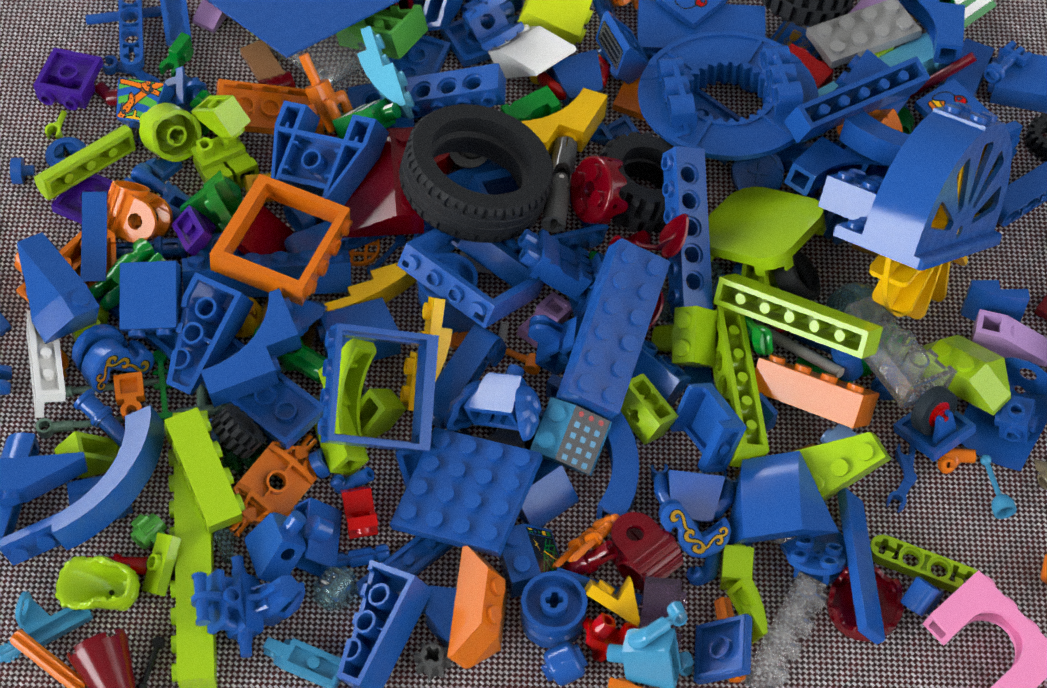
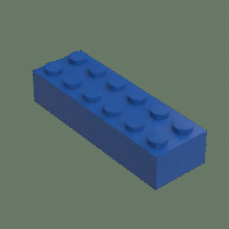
M620 238L608 247L556 394V399L577 405L607 420L619 415L670 261L623 238Z

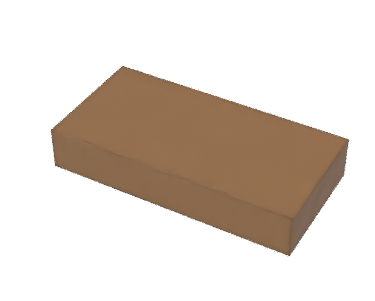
M259 40L240 48L243 59L258 81L285 73L264 41Z

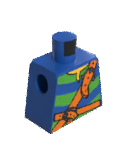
M119 77L117 120L130 126L134 141L142 142L139 134L140 116L157 104L171 103L175 91L163 83Z

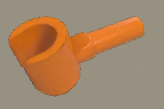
M509 348L506 350V355L525 363V372L531 375L539 373L541 366L535 364L536 353H529L527 356Z

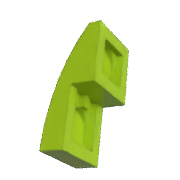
M747 576L734 584L726 593L739 615L747 613L752 617L751 645H753L768 633V628L759 592L751 576Z

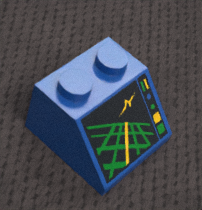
M524 523L513 527L501 556L498 557L511 598L522 596L524 587L533 577L543 572L556 571L557 568H552V564L560 557L551 529Z

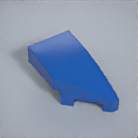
M625 114L607 126L601 122L589 141L606 145L610 140L620 135L626 134L628 136L631 132L639 131L628 115Z

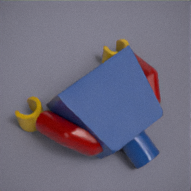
M594 49L566 57L546 69L547 73L543 71L537 76H530V80L532 83L540 84L542 87L548 85L556 98L562 100L568 106L579 95L583 87L601 93L603 88L607 86L610 67L606 60L600 54L598 55L597 50Z

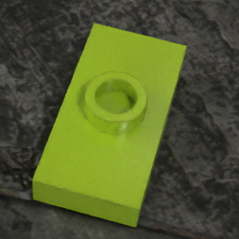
M157 533L152 554L147 560V573L142 591L165 597L181 538Z

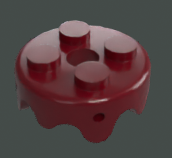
M589 156L583 159L575 172L572 173L570 179L571 204L575 214L583 222L589 224H610L613 216L627 210L628 203L619 196L620 189L627 184L626 178L619 171L623 165L621 160L605 156Z
M846 567L830 588L827 600L828 614L835 627L845 636L854 640L869 642L871 640L858 632L849 569ZM874 567L886 637L894 631L902 617L904 608L900 600L902 599L903 589L901 582L897 578L891 579L879 568Z

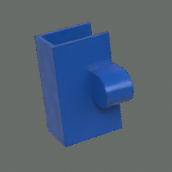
M310 497L294 505V510L301 512L307 519V522L300 530L306 544V549L295 567L321 577L326 572L330 573L337 568L342 511Z

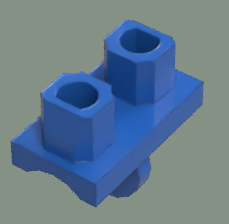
M183 66L176 68L175 77L165 80V84L175 91L174 95L176 97L172 98L171 103L189 113L193 110L189 105L190 102L202 90H207V85L201 82L198 77L190 78L185 75V68Z

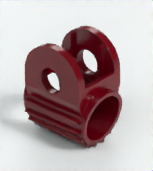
M629 512L615 520L611 530V540L613 543L610 547L616 546L618 556L611 560L625 580L630 575L634 588L646 593L683 565V554L673 536L664 528L661 529L648 515L640 512Z

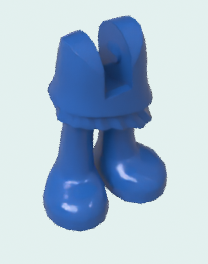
M144 162L137 164L133 168L131 178L126 177L124 181L142 184L159 193L172 210L173 222L181 214V205L191 198L181 191L176 184L172 185L169 180L165 184L152 174L150 166Z

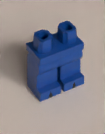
M543 228L538 234L525 229L518 238V246L523 248L519 254V262L528 266L529 276L535 280L539 277L545 284L574 300H577L592 282L589 253L587 250L578 247L574 252L561 245L556 237L549 236V232Z

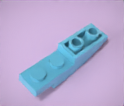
M371 26L360 29L367 50L357 55L369 80L382 99L386 98L389 104L397 103L399 105L402 116L407 119L414 118L411 107L415 106L410 92L405 91L404 86H407L408 82L402 70L398 72L393 62L390 63L387 54H383L382 49L385 48V44L380 33L375 35Z

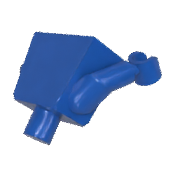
M654 464L651 465L654 493L660 506L667 500H679L698 530L700 523L712 524L713 520L720 519L733 504L739 474L736 480H730L727 477L728 471H725L723 476L677 470H669L668 472L667 464H664L663 471H656Z

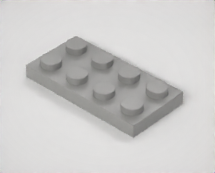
M886 0L808 27L806 29V37L830 69L849 63L856 54L861 57L867 49L875 54L920 38L922 30L898 0Z

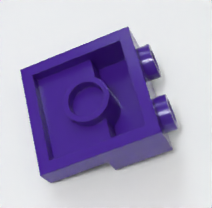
M54 47L33 84L37 99L45 105H52L54 102L63 104L69 110H77L78 107L86 109L95 92L94 81L104 64L102 57Z

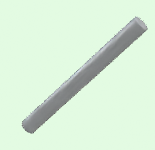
M757 322V323H756V325H763V326L767 327L766 325H764V324H762V323H760V322ZM767 327L772 333V342L838 378L844 374L845 369L840 365Z

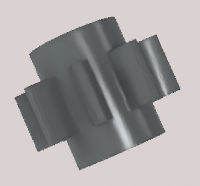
M437 640L433 644L428 645L421 643V653H414V662L419 663L416 666V673L421 674L423 672L427 675L428 681L436 676L444 678V667H451V659L446 658L448 647L441 648Z

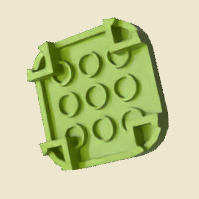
M747 187L735 191L708 216L711 262L716 257L751 265L754 266L755 274L759 276H766V270L784 267L785 271L794 266L792 256L814 233L823 235L826 231L824 209L818 207L819 201L811 197L766 187Z

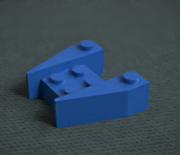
M284 100L274 127L271 178L304 191L322 194L323 198L344 206L380 158L389 132L377 119L353 114L344 139L317 134L315 131L320 117L305 104Z

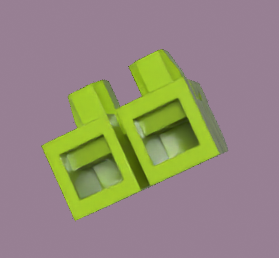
M217 136L213 139L203 137L196 140V146L190 148L195 167L204 183L221 170L223 175L236 182L240 189L245 186L244 180L240 179V175L246 172H250V175L259 174L257 162L248 155L239 137Z

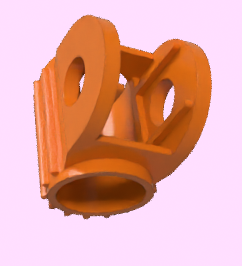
M113 180L107 194V228L115 234L116 238L132 243L139 238L147 241L150 238L154 239L157 236H164L170 230L173 222V214L169 204L160 196L149 192L150 189L142 184L124 180Z

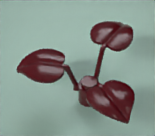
M684 213L671 220L660 233V243L657 245H651V236L648 232L640 231L627 238L616 235L612 238L608 247L620 238H623L647 251L661 250L663 257L671 258L681 250L686 241L689 215ZM662 291L660 292L648 329L657 321L662 312L664 304Z

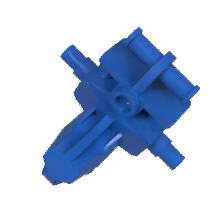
M236 555L232 557V577H226L223 569H217L208 576L205 572L192 574L195 594L191 596V605L196 608L197 619L195 624L197 626H207L208 634H215L220 630H225L228 639L238 641L240 657L249 658L253 656V638L262 633L264 625L274 627L299 609L305 596V584L303 582L297 583L292 575H283L270 583L260 585L256 576L246 573L243 556Z

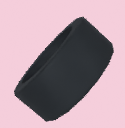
M799 250L792 256L794 266L789 270L785 271L784 267L773 269L780 290L808 300H813L820 294L821 285L817 271L809 258Z

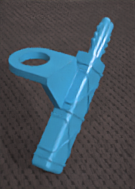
M27 591L21 593L15 611V618L19 628H23L24 632L42 646L57 640L59 637L61 638V636L66 635L79 626L85 625V623L93 619L90 609L73 610L65 608L50 616L33 600L31 593ZM8 641V644L4 643V646H0V663L14 661L15 658H19L21 651L14 647L10 641Z

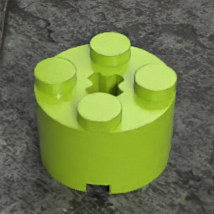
M173 103L157 104L143 113L139 119V134L143 145L149 151L168 161L180 162L192 156L190 148L196 146V140L202 137L201 126L197 118Z

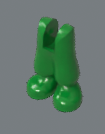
M139 238L133 243V252L122 255L106 273V281H96L89 290L95 299L107 293L100 302L101 308L107 312L120 304V263L166 260L160 253L157 252L155 254L152 245L148 241Z

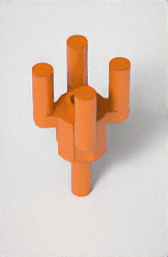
M307 52L300 55L299 59L311 84L305 88L311 103L308 107L315 114H320L327 132L331 133L336 130L332 121L341 116L337 105L340 104L343 113L350 111L353 107L344 90L334 92L329 79L320 80L311 57ZM319 122L315 133L325 135Z

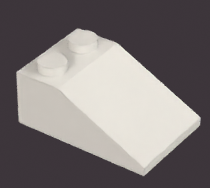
M526 24L524 25V30L517 33L516 37L505 41L506 43L489 50L488 53L494 64L499 63L505 78L537 76L577 51L573 44L541 26L529 27Z

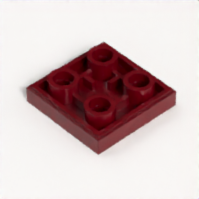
M262 206L237 249L243 254L258 253L259 255L273 254L277 251L287 252L284 247V241L293 234V230Z

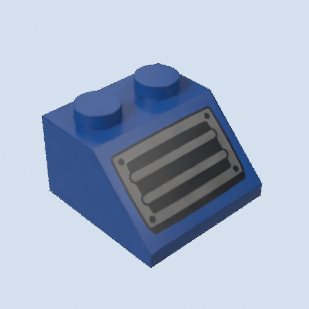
M607 10L603 14L595 38L600 46L598 52L606 62L609 61L611 65L609 71L617 81L622 79L630 85L642 75L649 59L632 30Z

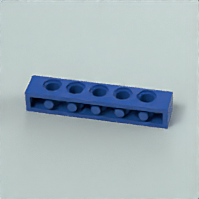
M499 63L406 78L408 85L404 86L405 91L410 92L415 106L411 107L413 119L424 117L435 110L452 105L470 104L493 107L505 104L506 78ZM372 83L348 87V98L353 108L382 99Z
M675 146L664 152L661 160V168L664 174V184L662 187V193L665 197L664 222L667 225L674 218L686 213L689 215V227L686 241L681 250L675 256L668 258L670 265L667 271V276L669 277L667 299L670 304V313L674 314L675 307L699 306L713 310L705 149Z

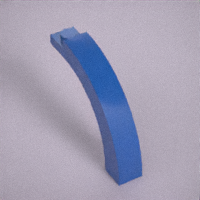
M555 374L550 376L546 386L547 397H556L562 377L560 378ZM621 411L619 415L609 419L612 425L604 445L610 459L611 479L605 494L598 503L596 516L598 519L604 518L607 514H619L621 516L631 512L636 497L639 476L638 450L632 430Z

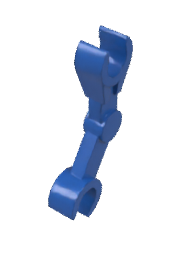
M105 56L106 64H112L110 66L103 64L102 66L103 72L107 75L121 72L131 74V76L136 77L138 80L160 83L158 78L145 73L143 70L135 73L127 72L122 68L121 62H118L115 56Z
M898 444L895 451V458L903 471L904 477L897 491H893L888 495L886 507L889 506L893 499L900 501L901 504L897 513L904 510L907 502L906 495L917 480L913 468L915 447L911 444L908 448V455L901 452L900 444Z

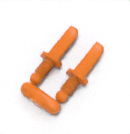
M607 514L604 518L594 521L592 528L586 529L579 537L568 542V550L552 564V568L560 567L567 560L568 562L577 561L591 547L601 545L603 539L611 532L615 520L620 515Z

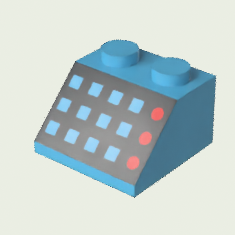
M550 397L530 450L540 452L543 459L592 476L612 422L577 405Z

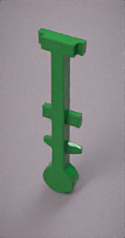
M157 350L153 355L155 357V364L158 365V370L154 371L153 375H159V383L154 384V389L160 390L162 413L158 415L164 421L173 416V412H168L166 389L172 387L165 382V375L168 374L169 369H164V364L168 358L161 351Z

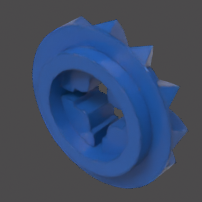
M73 137L57 139L46 150V162L51 167L65 159V150H67L69 155H72L86 147V145L81 140Z

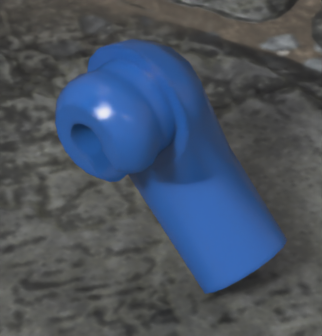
M718 552L706 557L704 566H695V569L691 566L686 572L689 583L694 586H701L714 580L718 573L721 553Z

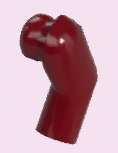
M104 82L96 85L95 92L109 106H115L117 104L118 88L110 89Z

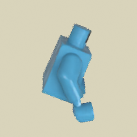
M680 601L669 604L667 607L669 616L666 618L661 616L645 627L629 629L623 645H608L607 662L622 663L625 677L628 681L645 684L653 688H676L679 673L682 676L692 674V665L694 664L690 652L679 654L675 628L670 627L672 624L683 626L687 622V615Z

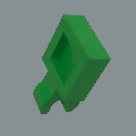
M183 32L180 33L168 49V57L159 65L160 74L163 75L166 70L172 69L171 77H175L176 68L183 66L191 60L194 49L192 48L190 35Z

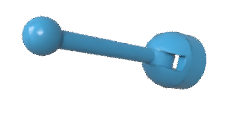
M985 454L981 456L980 463L985 466L996 497L992 500L991 508L995 518L1005 519L1014 515L1017 508L1011 497L1001 493L991 467L992 459L989 455Z

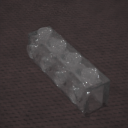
M799 571L751 663V673L746 675L744 684L752 688H777V686H784L790 673L786 669L790 661L794 663L797 661L803 646L799 645L802 637H809L815 625V621L812 620L815 612L821 614L828 598L823 596L826 584Z

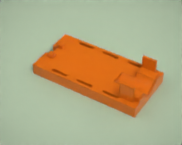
M218 79L216 85V95H234L251 120L244 127L245 132L274 135L275 122L284 100L307 106L311 104L305 89ZM320 117L319 122H320L321 127H322V129H323V121H322V119H321V117Z

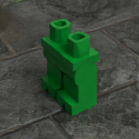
M548 85L514 101L511 106L508 103L501 106V112L519 121L539 119L561 110V103Z

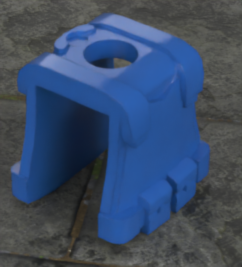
M484 0V2L474 6L473 9L470 8L463 13L478 43L485 51L506 43L505 41L516 37V34L522 32L525 28L523 22L508 23L499 6L507 0ZM485 14H490L494 18V25L490 29H485L481 26L480 20Z

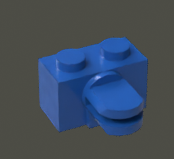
M536 315L530 318L528 337L538 342L535 364L555 375L565 371L583 319L576 316L560 324L546 315Z

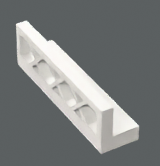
M31 310L27 311L26 336L35 418H44L45 402H63L66 397L60 342L57 339L47 344L44 343L32 323Z

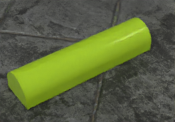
M122 125L37 174L34 180L40 193L47 200H51L135 151L136 146L132 129Z

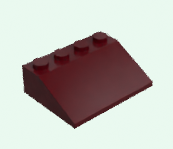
M413 127L386 129L389 134L380 158L344 205L350 208V220L353 223L349 228L348 236L344 235L342 238L424 233V220L411 207L403 193L399 180L401 160Z

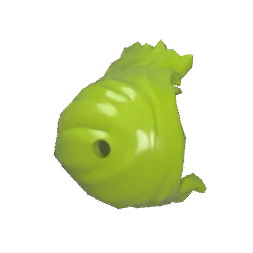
M102 555L94 557L75 556L72 560L65 562L64 567L59 572L55 597L59 600L61 607L73 610L99 608L126 611L137 601L141 584L136 571L126 564Z

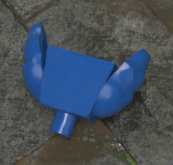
M510 364L505 374L489 372L482 380L474 381L463 387L461 393L451 401L443 420V426L449 431L468 428L472 424L519 430L522 440L527 441L533 437L537 430L542 406L535 390L528 386L522 377L524 370L518 365Z

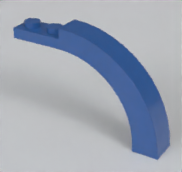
M863 111L845 118L839 140L856 152L874 161L891 166L909 134L884 125ZM1017 121L1010 122L1004 126L1010 134L1012 149L1019 143V135L1023 127Z
M149 405L125 416L124 438L115 460L99 482L83 497L46 519L0 538V551L13 566L59 545H62L68 551L82 544L106 528L131 505L149 481L163 447L165 435L164 422L153 407Z

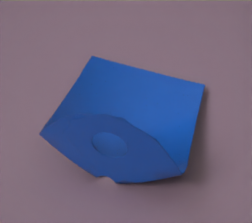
M1008 357L1004 359L1011 395L1035 399V416H1038L1036 432H1030L1028 443L1011 442L999 438V426L994 425L996 414L993 416L969 403L963 416L976 424V433L961 444L967 449H975L976 455L979 457L985 454L989 455L992 459L991 462L1021 471L1047 424V373L1039 365L1030 361ZM1027 368L1032 370L1037 378L1034 380L1026 379L1020 374V369ZM1015 386H1020L1025 392L1022 394L1017 393L1014 388Z

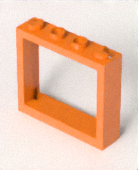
M259 174L211 250L210 270L268 293L280 289L283 298L289 297L291 302L303 306L308 295L314 294L318 278L326 274L329 267V259L332 255H337L342 237L349 234V228L353 223L350 220V208ZM267 198L332 223L299 280L233 255Z

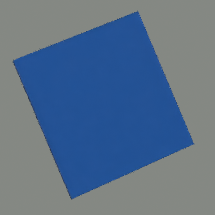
M401 0L207 1L288 58Z

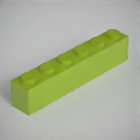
M736 273L719 277L713 301L716 305L861 359L877 353L883 327Z

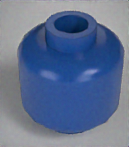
M564 641L545 651V664L541 665V668L549 682L555 680L559 686L563 687L583 677L588 662L578 643L573 645L569 641Z

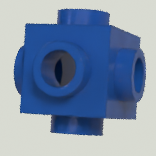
M1011 395V399L995 416L994 425L999 426V438L1011 442L1028 443L1030 432L1035 433L1038 425V416H1035V399Z

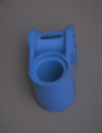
M916 576L900 602L920 616L930 615L939 604L944 592L938 590L922 577Z

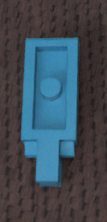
M268 637L263 645V654L275 659L274 664L280 667V669L324 688L338 687L341 680L336 676L342 658L295 638H292V640L285 639L284 643Z

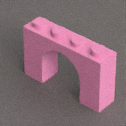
M979 570L922 623L943 646L966 625L975 621L992 622L1005 630L1013 642L1015 658L1009 671L991 688H1037L1047 678V638L1040 632L1037 624L1027 619L1018 610L1016 603L1012 599L1005 597L996 588L994 581L990 577L983 575Z

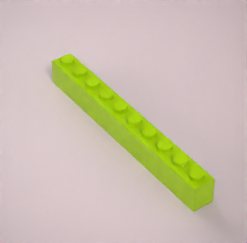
M208 410L199 411L201 416L206 414L209 419ZM183 412L173 413V416L178 415V414L183 413ZM168 449L169 466H174V474L168 477L169 491L174 492V500L169 501L170 518H174L175 525L174 527H169V535L181 538L173 568L175 580H170L171 598H176V607L170 610L171 624L176 626V635H171L172 654H177V663L171 665L172 681L178 682L179 688H217L216 633L208 634L207 626H197L195 624L197 619L196 608L191 605V596L195 594L192 574L205 572L208 576L214 572L213 533L208 534L195 504L194 492H190L182 472L183 466H178L173 449Z

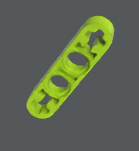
M877 535L870 543L873 562L913 578L920 576L930 584L952 593L963 585L965 577L971 578L977 572L972 567L888 535ZM881 545L886 547L884 554L878 552ZM898 550L900 552L897 556V559L895 560L893 559L895 551ZM908 554L913 555L918 559V564L916 566H908L904 563L902 557ZM934 565L942 566L947 574L944 577H937L931 572V567ZM955 572L954 580L950 581L952 573Z

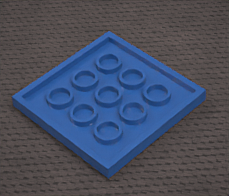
M435 427L431 435L430 451L423 452L390 522L392 530L461 548L469 546L474 551L500 557L543 460L542 454Z

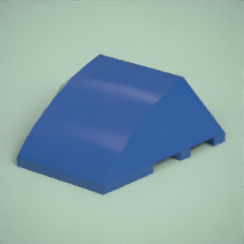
M800 451L742 460L729 519L731 534L727 545L741 543L748 547L753 546L755 542L801 535L815 537L840 533Z

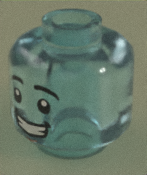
M335 566L328 567L314 584V599L321 607L328 611H333L334 609L343 610L357 594L356 575L345 566L341 568Z

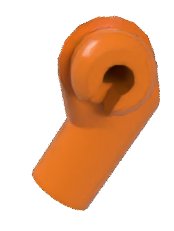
M953 448L938 459L939 470L942 473L948 474L953 472L960 463H975L976 450Z

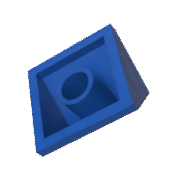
M546 459L542 460L518 515L525 524L542 527L579 502V498L561 464Z

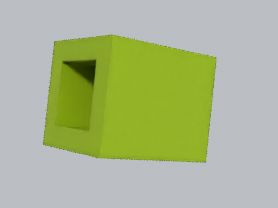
M741 543L725 545L721 557L719 589L728 590L742 578L747 576L752 578L753 547H747Z

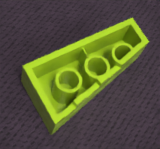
M198 407L165 419L166 439L169 445H172L178 466L182 465L184 468L182 472L190 492H194L195 496L193 498L208 534L241 522L242 511L246 510L241 495L239 493L234 495L231 488L234 479L229 467L223 468L219 458L223 457V453L218 441L212 442L208 432L212 431V427L207 415L201 416Z

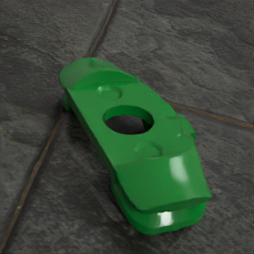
M744 315L750 348L758 355L772 354L774 350L771 331L763 325H756L751 317Z

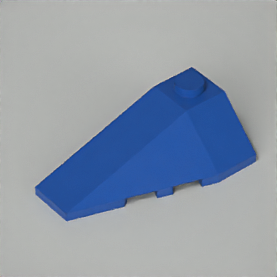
M41 232L18 241L17 249L22 274H24L31 320L44 343L47 344L96 323L100 308L99 304L86 283L44 233Z
M195 272L182 297L180 306L183 308L180 323H177L176 333H178L176 347L172 351L166 384L192 396L203 381L201 370L215 365L241 329L254 302L242 292Z

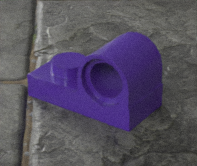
M188 205L172 223V227L186 252L192 256H195L207 246L212 238V234L217 229L208 217L191 205Z

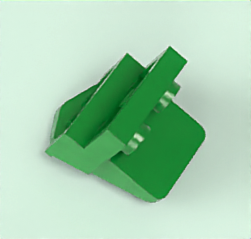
M220 170L203 184L202 189L181 205L180 213L188 205H191L215 224L217 229L214 233L223 232L243 201L240 187L236 182L223 175Z

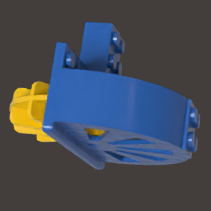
M955 102V105L946 103L945 106L934 108L933 112L917 125L897 153L884 179L874 178L872 180L865 177V172L853 168L850 171H839V173L827 176L818 207L850 219L848 222L836 224L833 236L879 254L870 264L869 268L870 274L880 279L872 293V298L876 304L885 307L890 314L897 317L908 316L913 319L923 318L926 315L931 299L941 302L946 297L951 262L966 266L968 262L967 255L1000 244L1002 234L995 231V227L1008 187L1012 163V142L1008 130L1004 127L1006 123L998 121V116L985 111H981V114L971 111L972 106L961 102Z

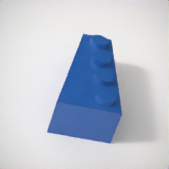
M370 559L367 568L370 571L367 583H363L360 595L363 597L359 612L354 613L352 620L354 625L353 634L346 641L336 676L352 688H384L433 591L432 588L417 576Z

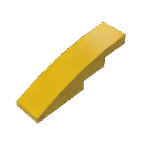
M398 263L370 270L371 280L347 287L348 297L324 303L327 306L325 312L378 298H383L386 303L407 290L417 280L398 267Z

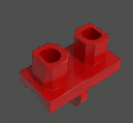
M603 612L595 620L586 617L582 622V627L586 630L585 641L587 648L592 650V658L598 662H603L607 659L609 644L623 645L627 631L638 628L636 625L627 622L620 630L615 629V619Z

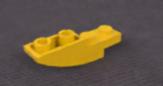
M429 297L428 302H425L423 305L422 318L426 319L424 331L421 330L420 333L439 335L436 382L447 357L453 329L442 327L446 299ZM410 351V357L405 358L404 374L407 375L406 386H402L400 391V401L410 411H414L418 352Z

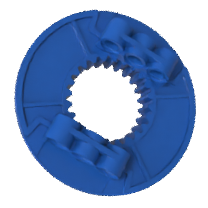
M738 31L703 32L668 44L648 61L638 86V102L641 113L652 130L662 139L673 146L705 149V158L733 161L768 156L795 143L796 141L784 120L798 105L819 97L813 76L802 61L790 52L788 45H782L756 34ZM717 81H720L722 85H725L727 81H731L732 85L741 83L743 88L750 86L751 92L758 91L757 96L762 98L763 107L762 110H757V115L750 114L748 120L744 117H740L739 122H736L733 118L725 122L721 117L713 120V115L705 117L703 110L697 111L693 93H698L699 87L707 88L708 83L715 86Z

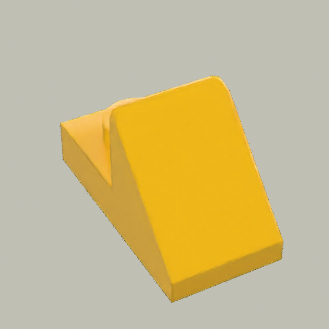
M628 575L616 594L613 593L615 588L601 579L598 583L593 579L589 580L584 588L586 595L631 624L639 625L640 618L630 575Z

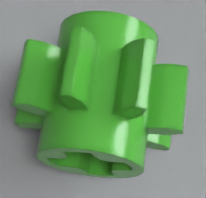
M153 513L149 516L140 514L130 523L134 527L132 529L133 532L130 534L131 538L144 550L148 547H154L158 532L165 534L167 530L165 523Z

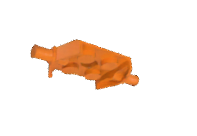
M308 434L300 445L296 447L291 446L286 450L279 442L272 441L232 488L234 495L238 493L241 495L246 510L242 511V521L233 524L229 528L231 533L240 525L234 534L239 537L249 524L258 525L272 512L284 514L294 508V505L298 503L317 479L308 458V452L317 443V440L314 438L308 446L306 445L313 437L312 435ZM270 476L280 477L283 481V488L280 490L272 488L269 483Z

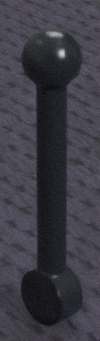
M160 636L152 640L153 651L141 683L137 684L136 688H148L146 684L157 654L165 646L164 639Z

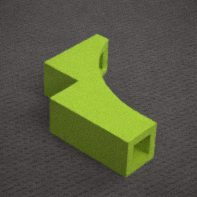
M352 338L341 349L334 434L362 436L360 400L368 368L377 353L374 342ZM322 366L318 370V374L323 388H325L326 377L322 374ZM318 422L314 425L331 473L351 475L369 461L365 447L321 443V435H318Z

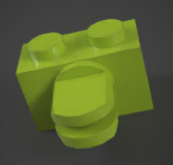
M699 306L675 307L674 324L655 327L652 332V342L658 347V350L672 352L673 364L691 368L715 367L717 311Z

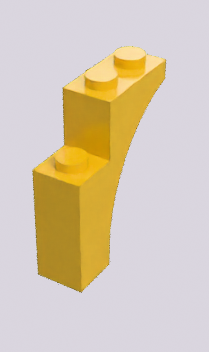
M583 87L579 95L562 110L546 117L521 122L540 138L549 155L553 151L555 140L563 136L567 137V142L568 137L573 138L578 144L577 151L582 152L606 115L608 95Z

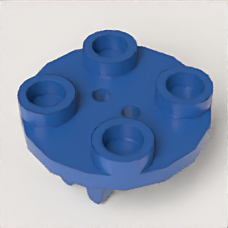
M807 535L797 536L796 542L791 543L786 551L787 561L795 567L793 577L799 578L802 571L824 576L822 583L824 585H829L831 575L841 572L845 568L846 563L845 555L842 553V545L836 542L824 543L815 541Z

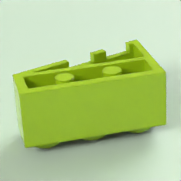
M871 432L796 450L801 452L824 501H827L840 490L849 487L891 460L877 435Z

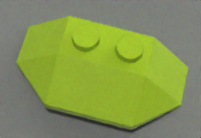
M959 334L919 347L904 362L909 372L936 386L942 385L957 397L993 416L1011 399L1004 357Z

